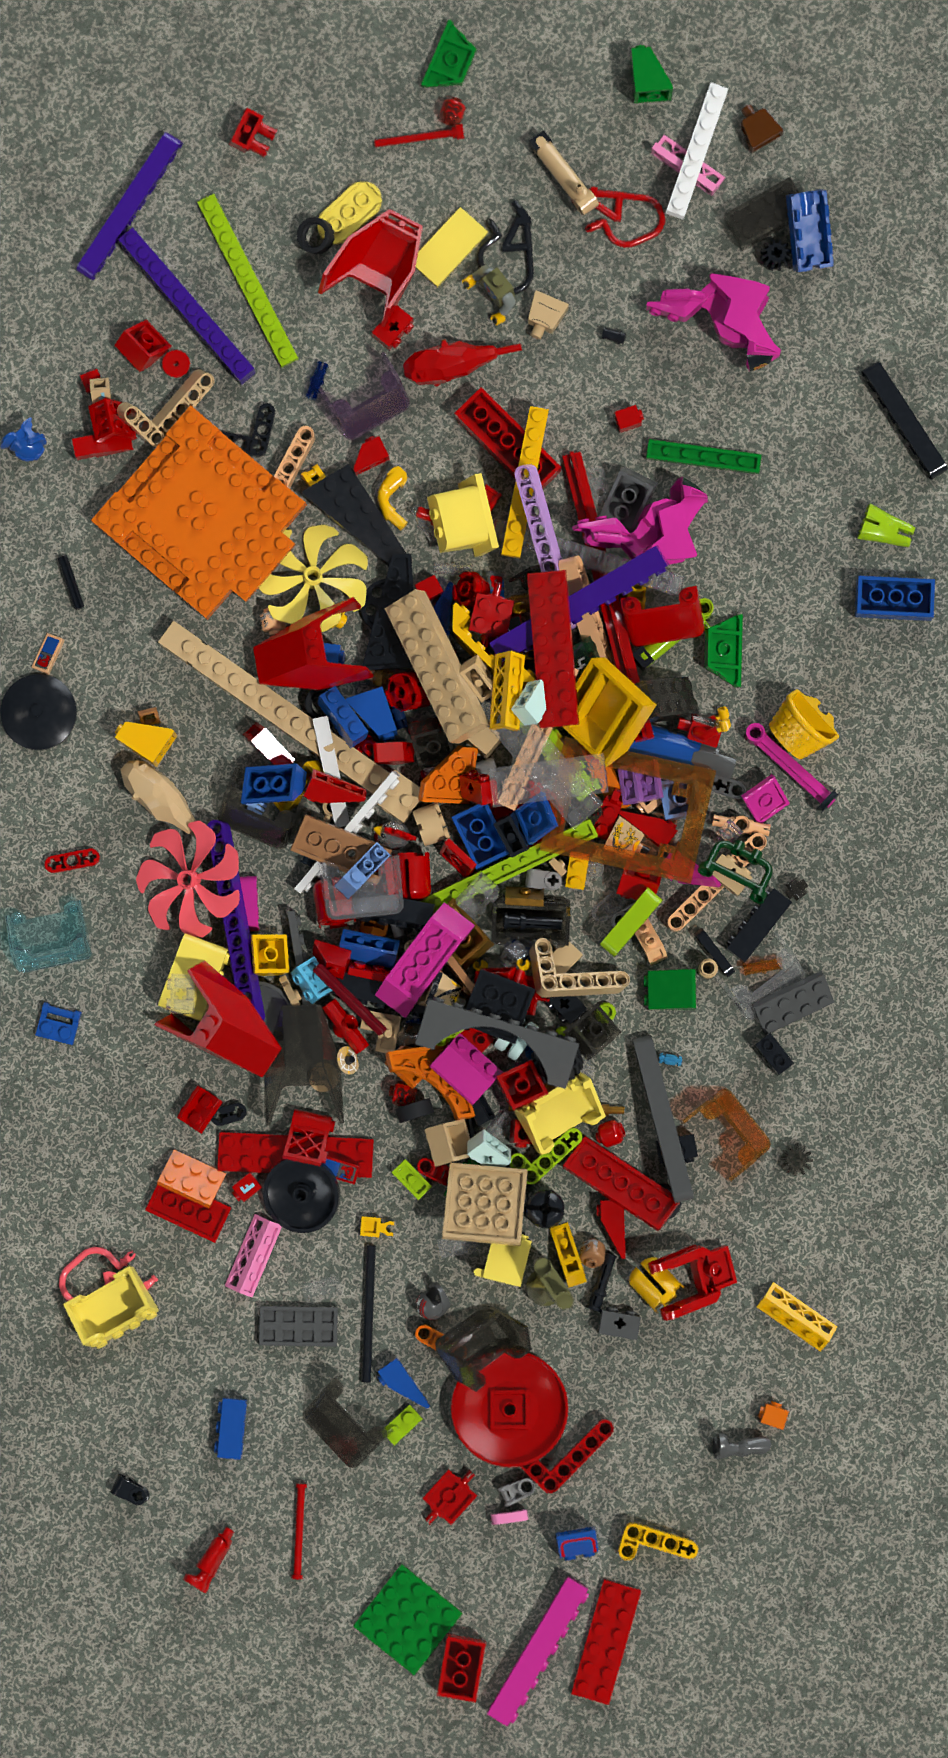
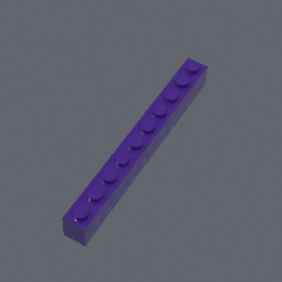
M131 228L118 239L123 249L241 385L256 374L254 367L134 228Z
M658 545L570 595V618L573 625L583 620L582 615L586 613L592 615L599 611L598 606L601 604L609 605L616 601L615 596L622 593L624 596L633 591L632 586L637 583L640 586L650 581L649 576L653 574L659 576L666 572L665 567L669 564ZM531 619L490 642L494 652L498 654L507 651L517 653L522 651L525 654L532 650Z

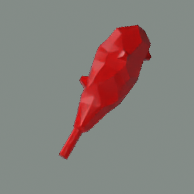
M443 339L439 346H433L413 353L403 364L404 376L417 385L434 384L437 387L442 383L469 375L479 367L495 360L498 355L522 351L521 343L496 348L492 345L474 346L462 341L448 343L446 339Z

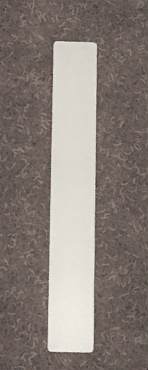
M328 717L314 718L313 724L323 772L341 779L335 749L327 752L323 748L333 743ZM346 802L330 803L335 826H347L350 821Z

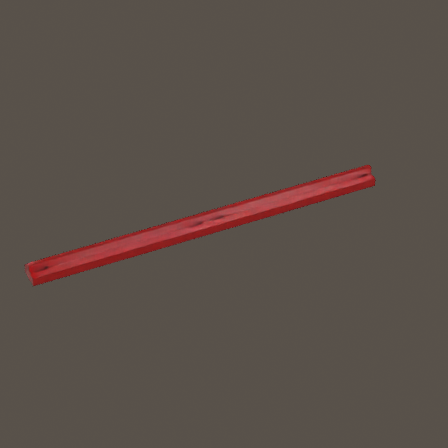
M571 451L570 454L564 455L562 458L578 521L583 519H589V522L596 521L597 513L581 452L574 453ZM581 532L584 541L585 533ZM584 542L593 580L596 581L611 572L606 548L590 546ZM617 595L615 596L617 600L609 604V609L605 603L600 605L615 666L642 691ZM650 718L647 719L641 729L642 736L639 732L635 738V743L654 739Z

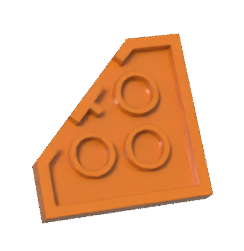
M458 745L421 781L418 800L421 802L470 804L469 800L461 798L459 775L466 774L469 770H475L478 748L475 746Z

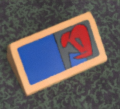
M47 633L31 668L49 675L64 644V639Z

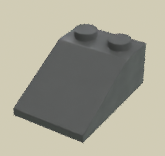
M624 466L616 477L599 517L607 516V519L617 518L629 533H633L639 524L638 519L644 507L649 504L658 482Z

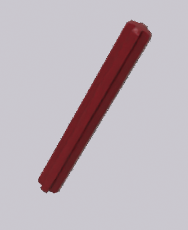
M322 963L315 966L313 972L377 1035L380 1036L386 1031L387 1028Z

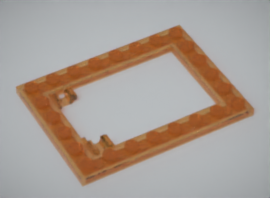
M565 737L550 802L558 826L542 837L540 851L691 884L716 770L630 751L625 752L608 766L673 781L671 795L687 798L686 804L689 806L681 841H677V846L660 843L658 855L654 856L563 835L579 762L583 761L604 766L576 739ZM679 784H687V788H679ZM664 852L671 853V859L663 858Z

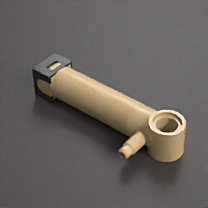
M544 130L529 140L530 149L537 158L542 160L563 187L581 215L584 216L599 205L595 195L585 187L554 147L551 138Z

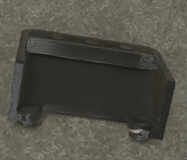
M340 1374L304 1410L303 1418L348 1467L356 1468L394 1430L391 1428L387 1431L382 1426H374L366 1432L336 1400L343 1392V1385L340 1382L343 1376Z

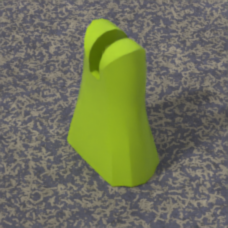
M869 503L857 539L909 547L912 539L898 533L902 532L913 535L916 527Z

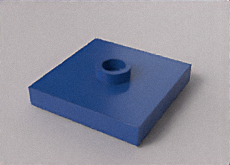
M539 792L515 810L526 841L530 845H533L558 826L545 792Z

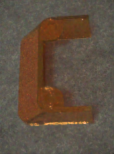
M728 1089L719 1090L681 1120L684 1124L698 1112L709 1120L715 1119L722 1114L746 1145L738 1152V1160L743 1166L727 1178L729 1182L754 1164L771 1146L767 1135Z

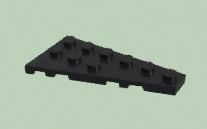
M349 464L300 493L303 497L308 498L314 503V506L325 512L331 520L348 534L359 540L365 548L367 547L376 554V557L387 566L390 565L392 555L407 554Z
M394 554L391 557L362 666H366L370 671L413 668L385 610L386 607L413 591L411 554Z

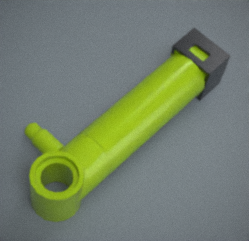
M701 598V605H706L709 609L707 613H703L705 631V629L711 627L706 619L712 615L714 606L709 599ZM680 640L641 646L633 653L634 660L644 671Z

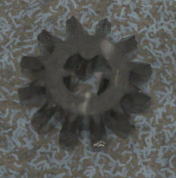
M795 1143V1150H793L790 1144L787 1145L790 1152L782 1150V1153L787 1156L779 1158L781 1161L786 1160V1163L782 1164L781 1168L789 1166L786 1170L787 1174L794 1169L793 1176H797L798 1169L802 1175L805 1174L802 1167L809 1170L811 1167L806 1162H813V1159L806 1158V1156L811 1154V1151L804 1153L805 1145L799 1150V1143ZM794 1154H798V1158H801V1162H798V1165L791 1161V1158L795 1157Z

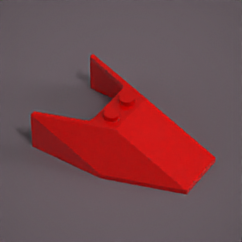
M391 209L387 210L348 236L324 271L318 293L323 294L347 277L355 278L382 292L386 296L381 326L385 328L415 273L423 226ZM389 215H391V216H393V217H395V218H397V219H399V220H401V221L397 222V221H395V220H392V219L389 218ZM406 223H407L408 225H410V226H412V227L418 229V230H415V229H413V228H411V227L406 226Z
M354 597L303 617L253 647L259 684L321 690L374 678L373 673L366 666L330 663L326 659L321 623L332 615L361 609V604Z
M206 961L190 968L187 971L209 1005L202 1020L194 1032L173 1014L157 1021L154 1025L215 1057L255 1075L264 1077L282 1048L249 998Z

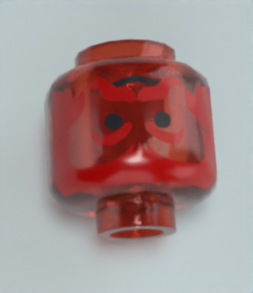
M456 97L444 100L439 112V117L442 119L441 122L451 127L461 124L466 107L462 104V100Z
M397 1080L394 1086L390 1085L388 1097H392L394 1105L405 1106L415 1103L417 1089H412L404 1081Z

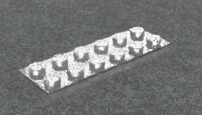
M604 754L489 769L493 807L609 792Z

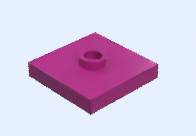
M773 774L741 795L755 822L758 823L765 822L790 804Z

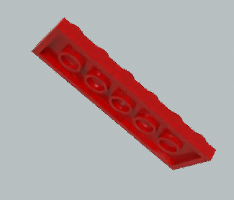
M586 1136L563 1165V1169L658 1232L680 1203H674L671 1192Z
M606 1579L603 1580L571 1694L609 1705L642 1590Z

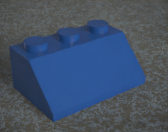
M298 764L246 767L241 803L294 801L305 790L307 772Z
M478 804L452 817L471 859L477 864L475 867L477 870L489 866L509 854L494 826L496 820L488 804Z

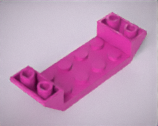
M444 902L385 978L375 996L406 1018L475 925Z

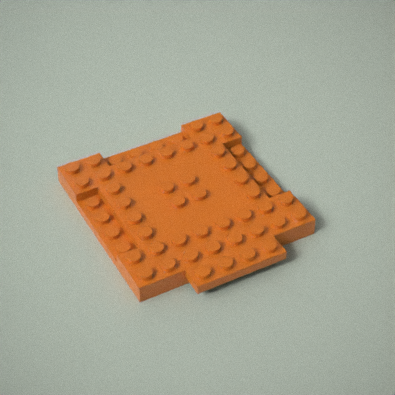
M190 405L166 433L167 436L121 489L111 496L91 521L208 620L232 591L247 602L296 544L283 532L307 504Z

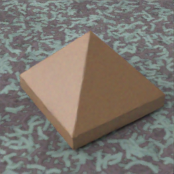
M156 707L138 711L141 724L153 725L161 723ZM152 714L155 716L153 719L145 720L146 715Z

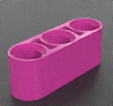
M257 876L240 877L249 931H259Z

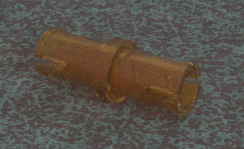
M781 957L769 960L759 959L760 961L743 964L745 976L756 973L766 974L767 971L783 969Z

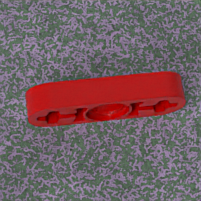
M92 848L49 856L45 860L44 865L46 870L53 874L87 868L99 863L100 854ZM90 852L96 855V858L93 859L94 862L91 863L90 860H83L85 864L81 865L79 854L83 853L82 857H88ZM70 856H76L78 863L73 867L69 866L67 859ZM64 857L63 862L66 868L62 869V865H57L56 869L53 870L52 867L48 866V864H51V860L54 859L55 862H62L60 858Z

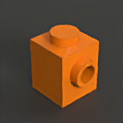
M777 1402L765 1403V1406H761L758 1412L759 1422L783 1430L789 1411L782 1409V1404Z

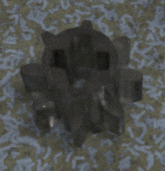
M796 877L785 885L788 889L785 891V894L789 900L794 897L797 901L808 893L806 891L808 884L804 879L799 881Z

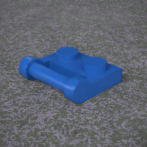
M44 1002L35 1036L73 1045L82 1012L61 1009ZM50 1013L73 1019V1023L70 1025L47 1019V1015Z

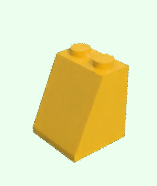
M126 721L123 725L120 724L115 731V739L120 744L155 767L158 766L177 738L175 731L170 728Z

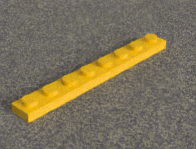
M530 406L519 466L532 464L538 469L549 409ZM527 469L524 470V475L526 478H528L529 472ZM515 481L501 555L520 559L527 518L517 482ZM530 487L529 494L532 496L533 489Z

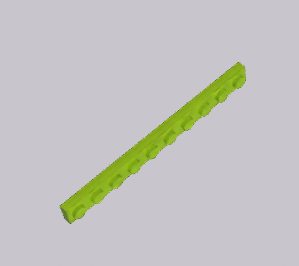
M212 194L198 201L197 203L281 367H284L298 360L215 195Z
M589 818L531 846L528 850L512 858L510 856L418 901L435 904L436 911L444 902L447 904L453 898L460 903L598 837V834Z

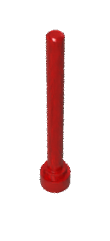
M457 124L449 130L374 140L375 147H383L447 137L460 140L465 139L463 124Z

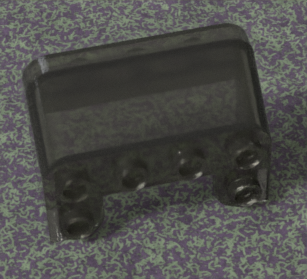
M505 895L494 896L491 942L505 945L511 940V937L516 939L530 937L535 940L549 938V942L557 948L569 946V899L544 897V906L537 907L506 905ZM504 912H508V914L516 915L524 913L526 916L562 918L561 930L541 928L519 930V928L509 927L503 929Z
M492 1306L480 1308L439 1338L435 1344L437 1353L454 1379L476 1392L486 1384L485 1376L479 1371L503 1353L514 1358H521L532 1350L528 1326Z

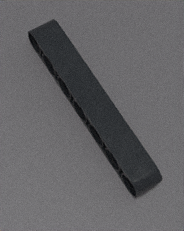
M877 361L862 370V376L867 378L869 381L867 382L868 385L878 395L877 399L883 408H886L889 412L888 416L894 424H897L899 433L904 440L908 441V446L914 456L917 455L919 458L918 462L924 471H927L930 475L929 479L933 480L947 471L948 467L882 364Z

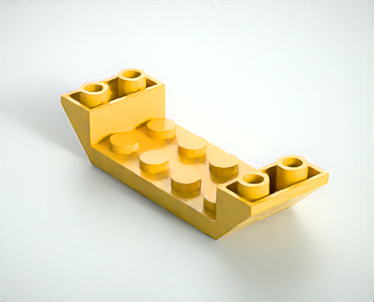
M454 603L453 633L456 642L471 657L478 654L494 676L495 656L493 654L488 655L485 652L486 648L479 641L475 642L471 638L472 635L468 630L471 619L470 612L464 605L459 606L457 603ZM524 668L523 689L527 682L536 681V675L530 669L526 670ZM504 677L501 678L500 685H502Z

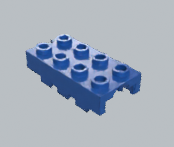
M818 189L786 195L793 271H809L813 269V266L819 269L834 266L827 190Z

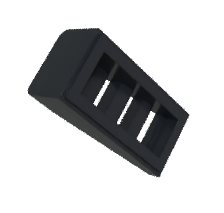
M482 1095L472 1105L478 1127L485 1126L496 1119L486 1098Z

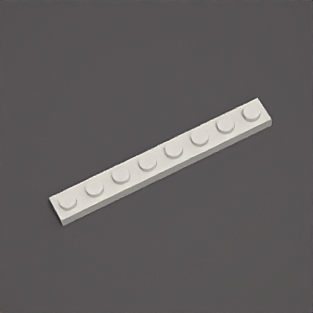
M710 83L665 214L684 219L728 88Z
M392 771L344 830L357 834L363 827L362 821L365 818L369 819L374 814L375 810L373 808L377 803L381 805L388 797L386 795L389 789L393 790L399 784L398 778L401 775L396 771ZM317 861L294 889L299 893L308 892L313 887L314 883L312 881L316 876L320 878L327 870L325 868L326 865Z

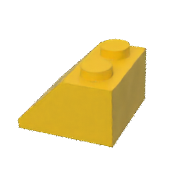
M287 934L251 935L254 974L260 976H280L290 973Z

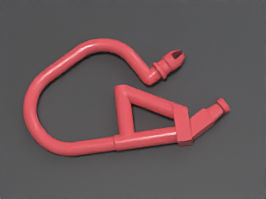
M90 1247L83 1250L60 1274L59 1289L66 1301L73 1299L66 1289V1277L88 1255L101 1254L117 1270H120L127 1266L135 1258L136 1254L134 1253L131 1257L130 1254L134 1251H130L118 1261L111 1252L101 1247ZM103 1272L105 1285L115 1280L113 1276L116 1274L115 1272ZM153 1274L150 1279L145 1281L143 1284L146 1289L149 1290L158 1281V1278Z

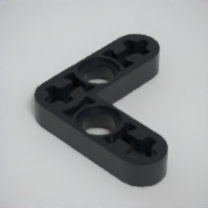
M264 403L259 407L252 437L221 432L229 439L233 437L232 441L234 443L237 440L245 441L246 445L242 450L249 456L263 457L267 452L276 415L275 408L270 403ZM266 408H269L272 414L267 416V421H271L270 424L265 421H259L260 419L264 420L265 415L262 410H266ZM260 426L268 428L266 435H260L257 432ZM255 437L266 439V442L262 440L261 447L264 449L260 450L259 453H256V450L253 448L254 446L257 447L259 442L258 439L255 440Z

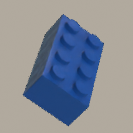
M858 576L856 579L855 617L931 621L934 617L935 579Z

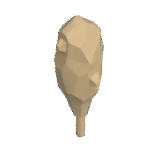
M131 760L125 763L120 770L124 786L132 794V799L137 800L156 820L171 823L185 833L195 837L188 824L196 820L187 805L186 799L175 787V784L147 762Z

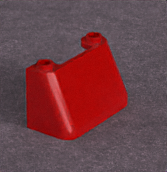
M697 586L682 589L679 593V604L643 610L637 598H620L630 643L634 646L640 647L695 638L704 632L702 606Z

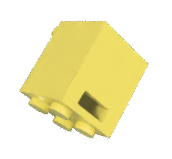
M521 1234L520 1246L491 1243L485 1269L476 1268L474 1274L486 1279L521 1287L532 1241L528 1240L529 1236Z

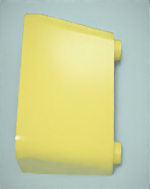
M581 1072L575 1075L574 1079L568 1080L566 1089L545 1083L544 1086L548 1091V1095L514 1110L534 1148L541 1155L551 1152L554 1147L553 1139L581 1122L596 1125L606 1117L591 1078Z

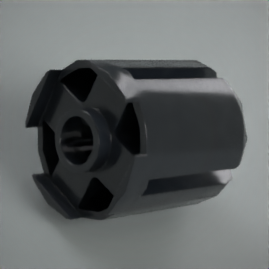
M539 1190L528 1199L526 1214L535 1226L551 1228L563 1219L565 1205L561 1196L556 1192ZM544 1203L551 1207V1211L546 1215L542 1214V1210H539L540 1206Z

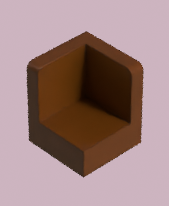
M371 920L370 922L361 921L359 932L386 938L388 926L380 925L376 921Z

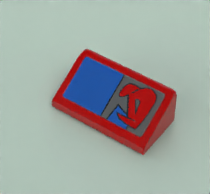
M327 1156L326 1163L324 1164L330 1168L336 1179L355 1185L360 1166Z

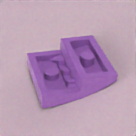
M658 760L618 767L623 805L664 798Z

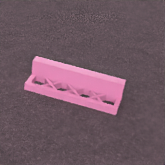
M663 135L661 140L652 147L651 154L678 173L680 172L683 161L675 155L682 153L686 155L687 150L666 135ZM664 141L672 146V152L661 146ZM703 162V173H699L695 185L713 196L725 177ZM714 175L719 180L715 184L707 179L706 176Z
M254 1215L225 1283L226 1287L253 1297L282 1228L279 1224L259 1215ZM260 1220L263 1222V1224L261 1226V1229L257 1231L256 1227ZM254 1240L253 1248L249 1249L250 1242ZM246 1258L247 1262L245 1266L242 1267L241 1263L243 1259ZM239 1276L237 1286L232 1285L235 1277Z

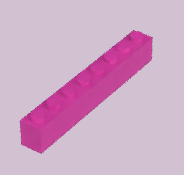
M567 1575L488 1709L487 1714L505 1726H508L510 1722L512 1724L515 1722L519 1714L516 1712L520 1705L522 1707L525 1705L529 1697L526 1694L530 1688L534 1689L539 1679L536 1677L540 1671L544 1672L549 1662L546 1660L550 1654L554 1655L559 1645L557 1642L560 1637L564 1638L569 1628L567 1625L569 1621H574L579 1611L577 1608L579 1604H584L589 1596V1593H587L588 1587Z

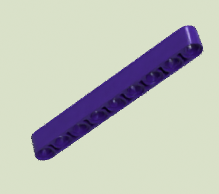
M167 132L163 134L80 260L76 271L92 281L95 280V275L101 271L106 263L104 261L108 256H111L116 248L115 245L119 241L118 239L126 233L125 229L128 225L132 224L136 217L135 214L138 210H141L147 201L145 200L148 194L151 195L155 189L156 182L162 178L167 170L165 168L176 157L177 150L183 145L182 141Z

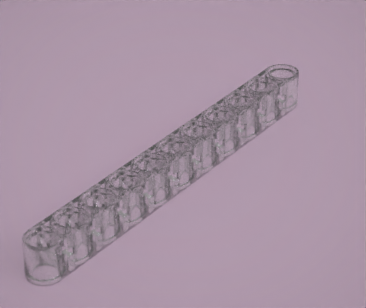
M494 519L493 524L496 537L500 540L499 542L504 543L507 521ZM526 528L522 549L536 553L530 529ZM556 537L562 559L578 555L583 561L584 568L605 575L631 560ZM545 543L544 549L549 552V546ZM666 571L659 576H656V574L649 576L650 581L642 586L679 596L685 577Z

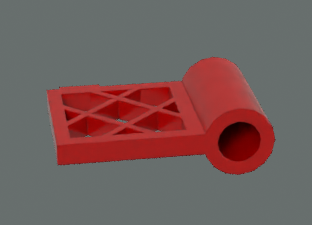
M294 1109L283 1159L316 1166L326 1163L328 1152H325L328 1135L330 1132H334L336 1121H332L333 1117ZM293 1132L302 1133L304 1137L296 1140ZM315 1136L323 1137V1141L315 1144L311 1138ZM308 1141L312 1147L304 1150L300 1144ZM295 1146L300 1151L298 1154L288 1153L289 1149ZM315 1150L319 1158H310L308 1153Z

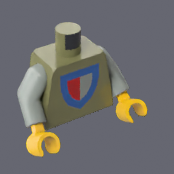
M484 265L472 275L464 278L462 283L464 281L468 282L469 287L466 289H470L477 281L499 308V312L490 317V320L496 318L497 323L495 326L505 322V316L515 305L514 288L498 267L493 270L490 266Z

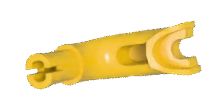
M396 466L388 472L387 477L381 483L377 492V500L386 521L389 520L401 531L408 522L396 512V509L389 503V498L399 487L402 488L405 485L407 473L401 467Z

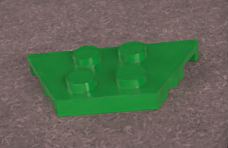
M448 20L421 83L423 88L463 85L477 49L454 26L451 20Z
M743 614L736 615L705 629L704 667L735 688L741 687Z

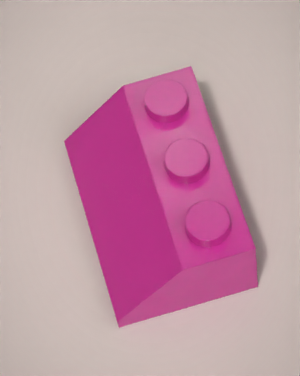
M462 1034L452 1039L429 1066L471 1105L497 1079L496 1076L502 1073L494 1063Z

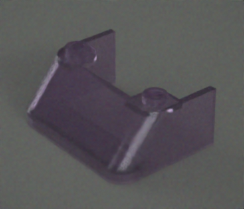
M385 352L381 353L382 362L388 370L381 377V385L384 391L358 406L351 408L349 403L343 399L331 403L322 387L318 389L322 401L347 440L358 439L405 412L410 406L407 392Z

